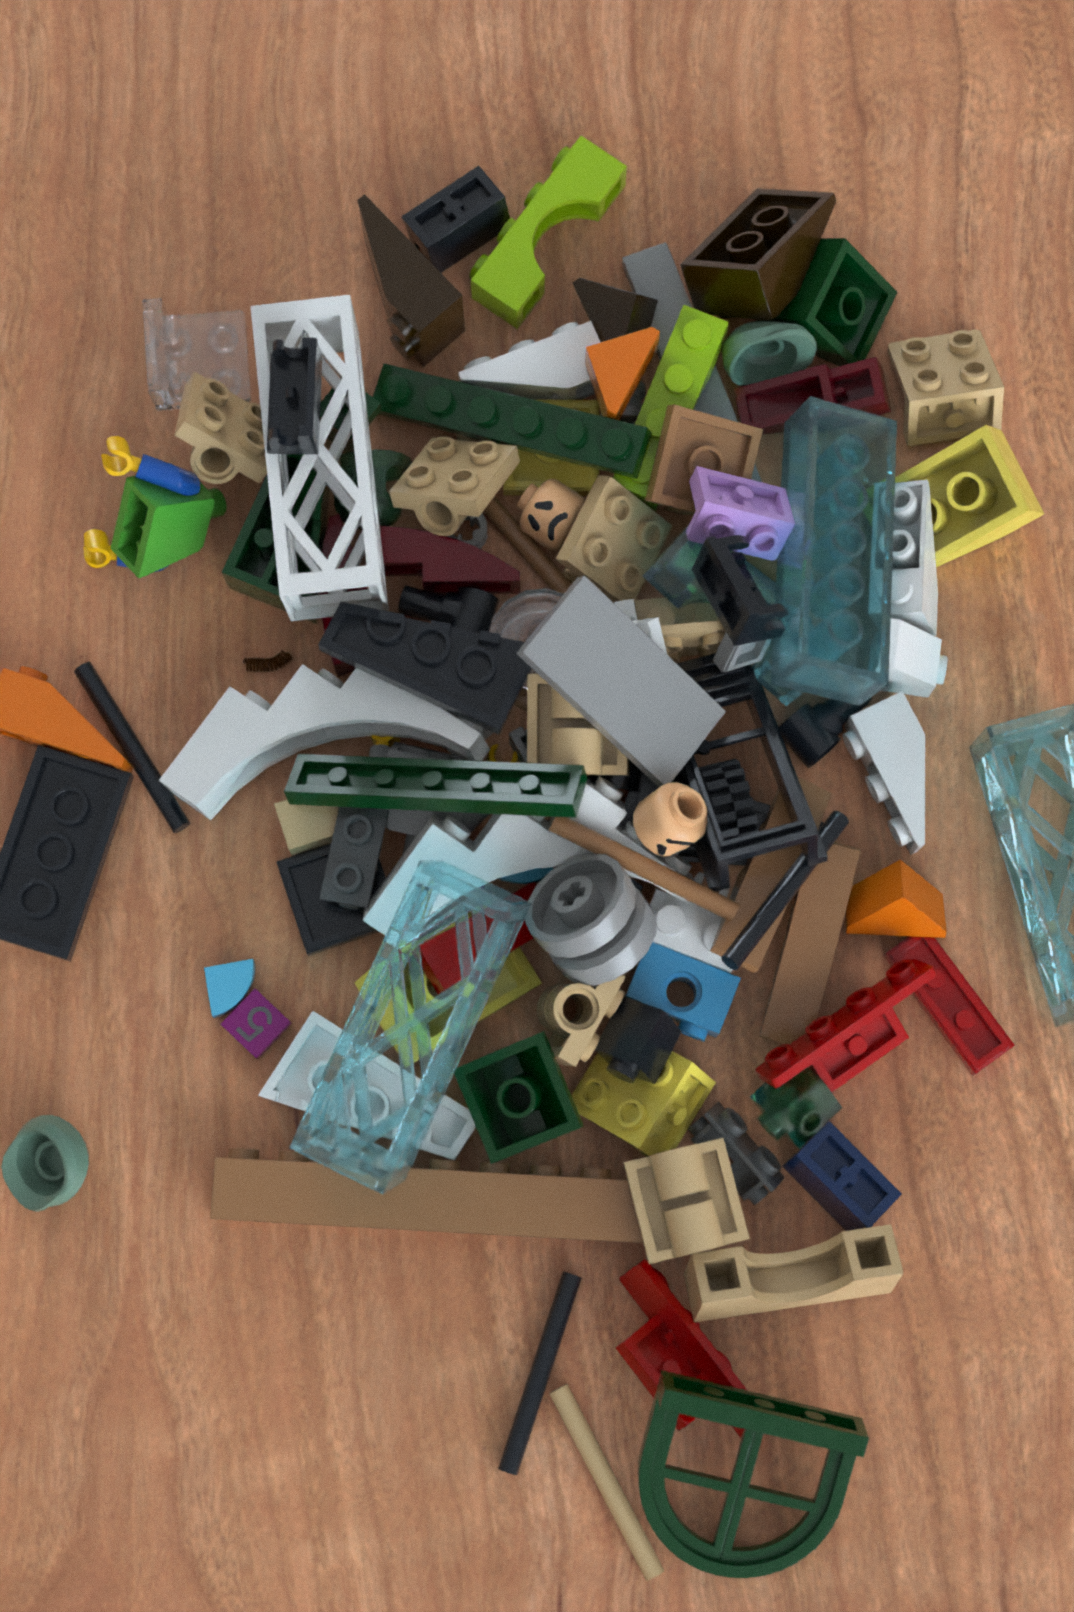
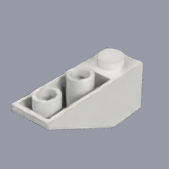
M591 321L578 325L576 322L568 323L557 328L552 333V336L540 341L524 340L513 345L508 350V353L493 359L485 356L469 362L464 367V370L458 372L459 382L529 399L582 400L595 394L585 366L586 347L600 343V340Z
M918 480L880 484L874 617L883 631L890 618L902 620L933 636H937L938 584L929 481Z
M903 691L851 715L844 726L847 732L843 734V740L854 760L861 758L869 774L865 777V782L871 796L877 803L884 802L892 818L887 823L894 840L900 847L906 845L912 855L925 845V733Z

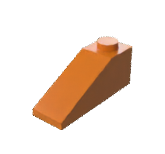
M20 666L19 672L6 668L2 669L0 674V735L37 747L41 745L129 773L132 772L133 767L126 758L47 682L48 675L25 666Z

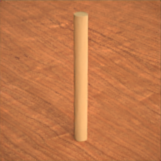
M565 1384L549 1394L646 1581L651 1580L663 1573L664 1569L568 1384Z

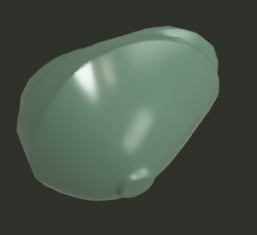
M763 320L748 322L737 327L726 338L721 347L724 369L732 381L741 387L804 370L812 363L817 351L813 335L803 326Z
M41 1115L24 1124L8 1147L1 1165L3 1178L13 1196L23 1207L40 1212L48 1207L58 1206L67 1202L78 1192L88 1172L89 1152L82 1135L71 1123L57 1116Z

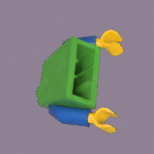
M111 436L107 438L108 450L114 455H119L114 457L108 454H101L103 467L107 473L112 476H121L131 470L136 472V475L126 478L111 546L108 535L102 530L92 529L84 533L83 552L86 563L90 567L101 568L106 566L110 560L117 561V566L127 567L138 578H142L153 572L163 571L170 564L198 552L204 546L210 520L220 517L226 512L227 505L222 492L216 488L208 490L199 481L197 475L189 470L145 454L142 455V458L131 455L128 442L122 437Z

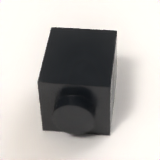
M623 997L618 1009L610 1017L595 1050L609 1063L606 1068L607 1071L617 1078L629 1083H634L635 1079L639 1078L655 1084L682 1031L663 1010Z

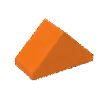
M649 327L586 347L585 366L603 417L620 421L658 350L659 330Z
M900 859L852 886L845 912L846 934L945 938L947 929L943 894Z

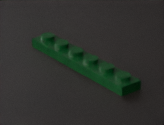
M385 363L383 364L373 394V398L381 403L382 410L379 415L483 441H493L496 444L517 445L519 450L634 479L638 478L652 435L648 427Z
M298 754L284 793L288 803L291 805L577 818L587 782V775L584 765Z

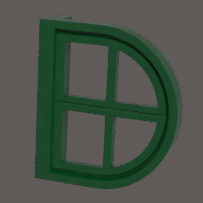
M661 1370L638 1459V1484L642 1507L652 1530L669 1551L690 1566L713 1575L729 1578H752L769 1575L796 1564L816 1549L826 1538L842 1508L856 1456L864 1457L869 1436L860 1417ZM679 1414L744 1429L730 1479L666 1464ZM763 1434L828 1449L813 1499L750 1484ZM664 1478L727 1492L713 1542L694 1533L680 1520L669 1502ZM746 1497L806 1511L794 1527L772 1541L754 1546L733 1547Z

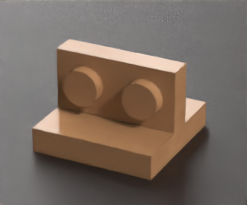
M668 405L645 501L665 506L664 510L681 515H694L696 509L689 480L696 466L751 480L763 429L682 406Z

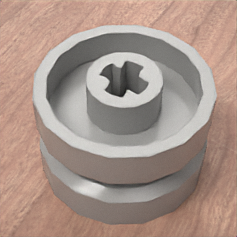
M584 854L568 859L557 866L537 884L526 904L525 922L530 934L542 949L549 953L553 963L566 978L574 983L595 986L615 980L631 970L644 957L656 936L657 917L648 901L634 887L630 877L617 860L606 854Z

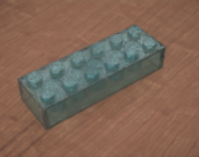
M810 396L784 423L781 487L786 489L795 526L777 557L775 604L785 605L789 615L783 618H776L777 621H782L785 630L781 637L773 638L772 685L860 706L889 684L897 439L896 420Z

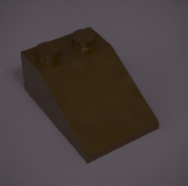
M756 189L680 264L694 309L709 315H717L720 318L739 317L755 319L756 321H773V319L778 317L782 310L799 293L836 204L835 193Z
M364 194L357 200L363 235L386 312L387 322L391 329L392 336L390 340L404 358L409 360L413 356L424 367L465 332L462 294Z

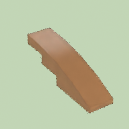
M797 776L816 827L819 829L832 793ZM779 787L768 816L760 826L759 831L792 823ZM800 844L748 858L746 865L737 876L729 898L739 903L740 907L732 922L722 918L710 949L711 952L721 957L801 854L802 848ZM786 907L741 967L753 973L757 972Z
M834 842L827 852L828 861L819 863L796 892L786 928L785 940L773 979L772 991L760 1030V1037L791 1044L805 1034L806 1027L817 1019L861 852L860 848Z

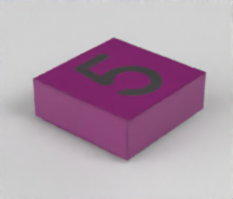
M254 989L220 1025L256 1059H259L292 1023L257 989Z

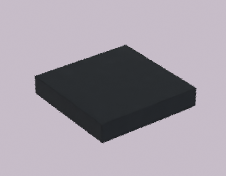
M331 843L276 862L308 956L379 932L363 921L364 907L352 910L340 907L339 903L319 899ZM380 859L377 865L371 898L386 879Z

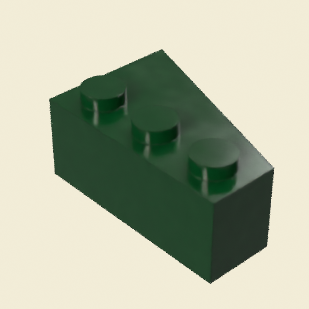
M286 454L289 483L303 457L302 454ZM313 468L292 507L294 519L317 475ZM266 475L226 561L222 574L230 589L286 611L279 596L268 477ZM327 485L304 529L321 552L326 534L330 489ZM297 554L298 573L311 572ZM320 592L301 594V596H316L320 595ZM317 619L308 620L310 622L317 624Z

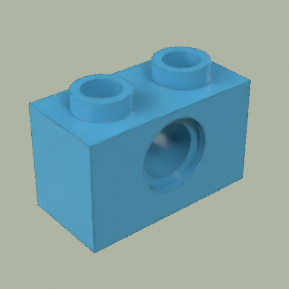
M652 942L648 952L639 961L625 997L663 1010L672 1021L679 1023L678 1027L682 1034L704 1042L707 1035L714 1038L719 1035L741 978ZM677 981L687 983L694 993L693 1002L686 1007L673 1005L668 1000L666 994L667 987L671 983Z

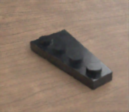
M340 602L318 644L319 651L500 735L528 679V674L532 671V668L516 654L525 642L502 638L501 634L483 630H480V633L453 628L449 623L431 620V623L409 619L405 618L404 614L346 602Z

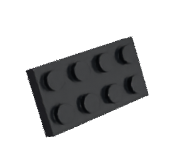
M38 745L0 852L1 941L71 962L134 778L131 773Z

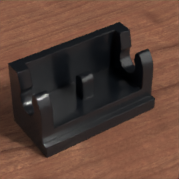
M478 165L401 216L406 225L411 243L418 250L421 249L424 256L442 273L498 236L504 224L510 219L505 196Z
M302 337L300 348L285 347L282 339L273 341L270 362L268 454L319 455L322 355L317 337Z
M742 535L717 539L715 536L706 537L691 570L733 645L738 646L781 637L785 626L781 620L777 621L776 618H783L789 615L785 605H768L744 564L746 558L743 553L730 552L735 549L747 548L749 543Z

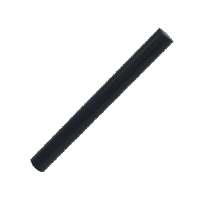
M86 662L74 670L75 675L173 833L182 831L190 825V821L172 792L159 781L162 776L91 662Z
M833 811L818 830L826 853L849 824L848 818L839 811ZM803 851L721 957L722 962L730 969L738 970L818 865L808 866Z
M562 1272L498 1467L499 1470L518 1475L582 1277Z

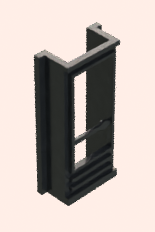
M714 653L680 662L677 665L721 707L746 701L756 729L709 742L704 740L672 782L689 786L698 792L705 801L708 812L706 832L703 837L693 844L708 887L717 892L730 888L729 863L799 844L808 866L828 861V855L757 670L753 669L750 664L728 672H721L713 661L716 654ZM760 737L792 823L724 841L694 755H707L711 750Z

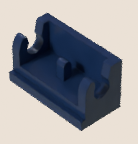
M830 1121L815 1132L807 1140V1143L782 1165L846 1231L872 1227L902 1195Z

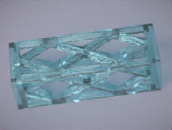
M1074 704L988 726L969 747L1055 1027L1074 1023V964L1070 952L1074 954V936L1067 930L1074 905ZM1042 747L1063 765L1068 784L1040 759ZM1015 755L1013 765L1011 766L1009 756ZM1035 774L1071 804L1063 835L1028 805ZM1030 825L1059 850L1057 860L1035 841ZM1069 860H1070V861H1071V864H1070L1069 871H1068L1067 868H1068V864H1069ZM1043 867L1053 875L1050 888ZM1063 885H1064L1065 887H1064V891H1063V895H1062V899H1061L1059 911H1058V913H1057V907H1058V903H1059L1061 891H1062V888H1063Z
M443 860L419 861L292 1140L290 1149L381 1194H385L406 1180L532 902ZM439 893L452 899L430 914ZM470 911L472 913L475 949L477 957L474 964L468 920V913ZM485 915L494 919L488 933ZM455 922L461 981L426 1003L420 945ZM408 962L414 1012L409 1016L404 980V970ZM392 998L395 1025L373 1039ZM454 1006L432 1054L429 1022ZM414 1032L417 1034L421 1080L417 1088L411 1034ZM398 1044L404 1106L372 1127L366 1064ZM353 1082L359 1134L351 1131L347 1095ZM399 1126L389 1149L375 1143V1141Z

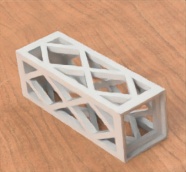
M342 295L250 306L279 596L290 621L333 617L340 602L387 611L389 606L360 339L351 296ZM302 337H317L321 355L323 356L322 376L335 392L320 421L319 455L302 454L303 457L289 483L286 454L267 453L270 362L273 341L282 339L285 347L300 348ZM344 352L345 363L337 353ZM345 403L349 410L328 451L324 443ZM351 434L353 435L358 487L337 463ZM313 468L317 475L294 519L292 507ZM326 485L350 514L328 559L325 558L304 531ZM360 526L362 532L344 568L338 569L358 527ZM297 554L311 572L298 573ZM364 555H365V556H366V565H365V566H359L360 563H361V561H362V559H363V557H364ZM369 587L367 590L346 592L347 589ZM325 591L328 592V594L307 597L301 596V594Z

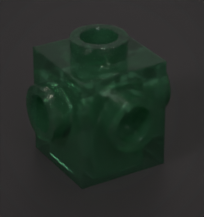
M808 1067L778 1088H774L764 1082L750 1096L762 1112L757 1118L760 1125L776 1141L785 1136L798 1149L843 1108L824 1081Z

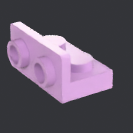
M696 466L689 480L696 512L686 530L687 539L704 544L706 537L715 536L717 539L742 535L748 541L749 546L741 550L735 549L732 551L742 552L746 555L771 561L776 560L795 526L786 489Z

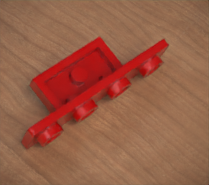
M915 958L895 963L886 971L885 978L872 987H865L852 993L846 999V1005L831 1016H822L812 1021L806 1027V1033L791 1044H782L772 1049L765 1056V1062L755 1068L759 1079L774 1088H778L809 1067L821 1089L831 1094L909 1038L892 1007L934 979L937 973L933 966Z
M643 1259L619 1277L622 1285L649 1320L615 1348L653 1398L655 1397L661 1370L747 1390L732 1371L728 1358L722 1352L715 1349L700 1329L699 1322L694 1323L692 1313L685 1309L671 1292L666 1278L659 1270L653 1268L646 1259ZM679 1414L675 1427L679 1431L688 1426L696 1417ZM732 1426L739 1437L742 1438L744 1429Z

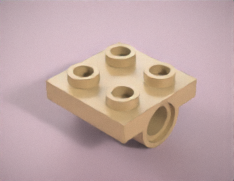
M194 371L184 387L174 435L193 446L190 465L194 474L207 483L222 484L230 481L240 472L260 483L267 474L260 405L248 403L229 392L228 388L218 380L207 379Z
M450 437L431 438L389 491L393 508L415 510L420 524L435 535L450 536L454 534L467 516L479 517L520 463L517 445L496 444L493 441L454 440Z
M598 475L556 560L565 566L563 575L572 583L577 577L585 575L613 603L629 599L636 600L672 525L614 478Z
M528 674L527 763L584 765L586 775L629 776V759L539 674Z
M621 975L615 980L595 986L582 983L554 985L547 988L541 994L537 1002V1016L543 1027L553 1033L549 1043L558 1065L576 1067L579 1060L586 1062L591 1057L600 1040V1035L595 1033L604 1015L609 1018L613 1016L624 997L625 991L621 990L620 986L625 976ZM568 997H571L576 1004V1014L570 1022L563 1014V1004Z
M724 1137L623 1163L648 1264L750 1239Z

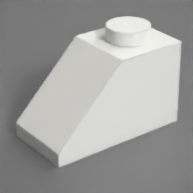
M890 618L877 642L871 689L894 693L903 691L907 695L928 698L936 684L943 685L948 658L947 656L940 655L942 639L902 620Z

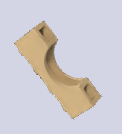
M890 1224L842 1231L833 1238L817 1245L784 1253H752L742 1246L694 1253L690 1256L684 1271V1278L695 1323L887 1294L893 1291L904 1272L892 1225Z

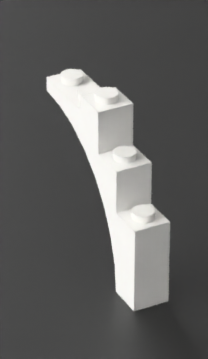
M302 664L272 705L251 690L244 696L229 686L159 781L176 797L209 820H212L238 790L268 767L301 750L334 740L371 735L411 738L447 748L470 761H482L490 748L481 735L484 730L483 727L458 715L455 717L441 707L358 668L343 683L335 675L323 668L317 674Z
M599 776L595 782L587 777L577 818L570 819L694 881L692 874L689 873L692 866L680 855L663 857L652 853L638 839L632 822L627 821L624 826L620 824L627 814L625 804L620 800L623 796L621 790L603 777ZM432 814L370 899L369 907L364 908L363 921L402 948H405L431 918L460 896L498 878L537 868L557 867L568 859L594 853L550 832L549 828L555 817H552L548 822L544 819L545 816L493 814L476 839L472 841L468 838L471 835V831L451 816H446L443 821L435 814ZM624 869L625 872L628 874V876H631V877H634V878H637V879H640V880H643V881L652 883V882H650V881H648V880H646V879H644V878H642V877H640V876H638V875H636V874H634V873H632V872H630V871ZM654 884L655 886H657V887L663 889L664 891H666V892L670 893L671 895H673V896L679 898L680 900H682V901H684V902L686 901V899H684V898H682V897H680V896H678V895H676V894H674V893H672V892H670V891H668V890H666V889H664V888H662V887H660V886Z

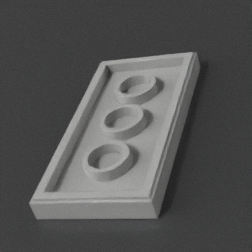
M585 575L577 577L516 653L658 787L665 783H671L726 712Z

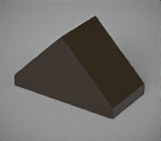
M583 278L573 282L600 342L651 327L658 303L657 299Z

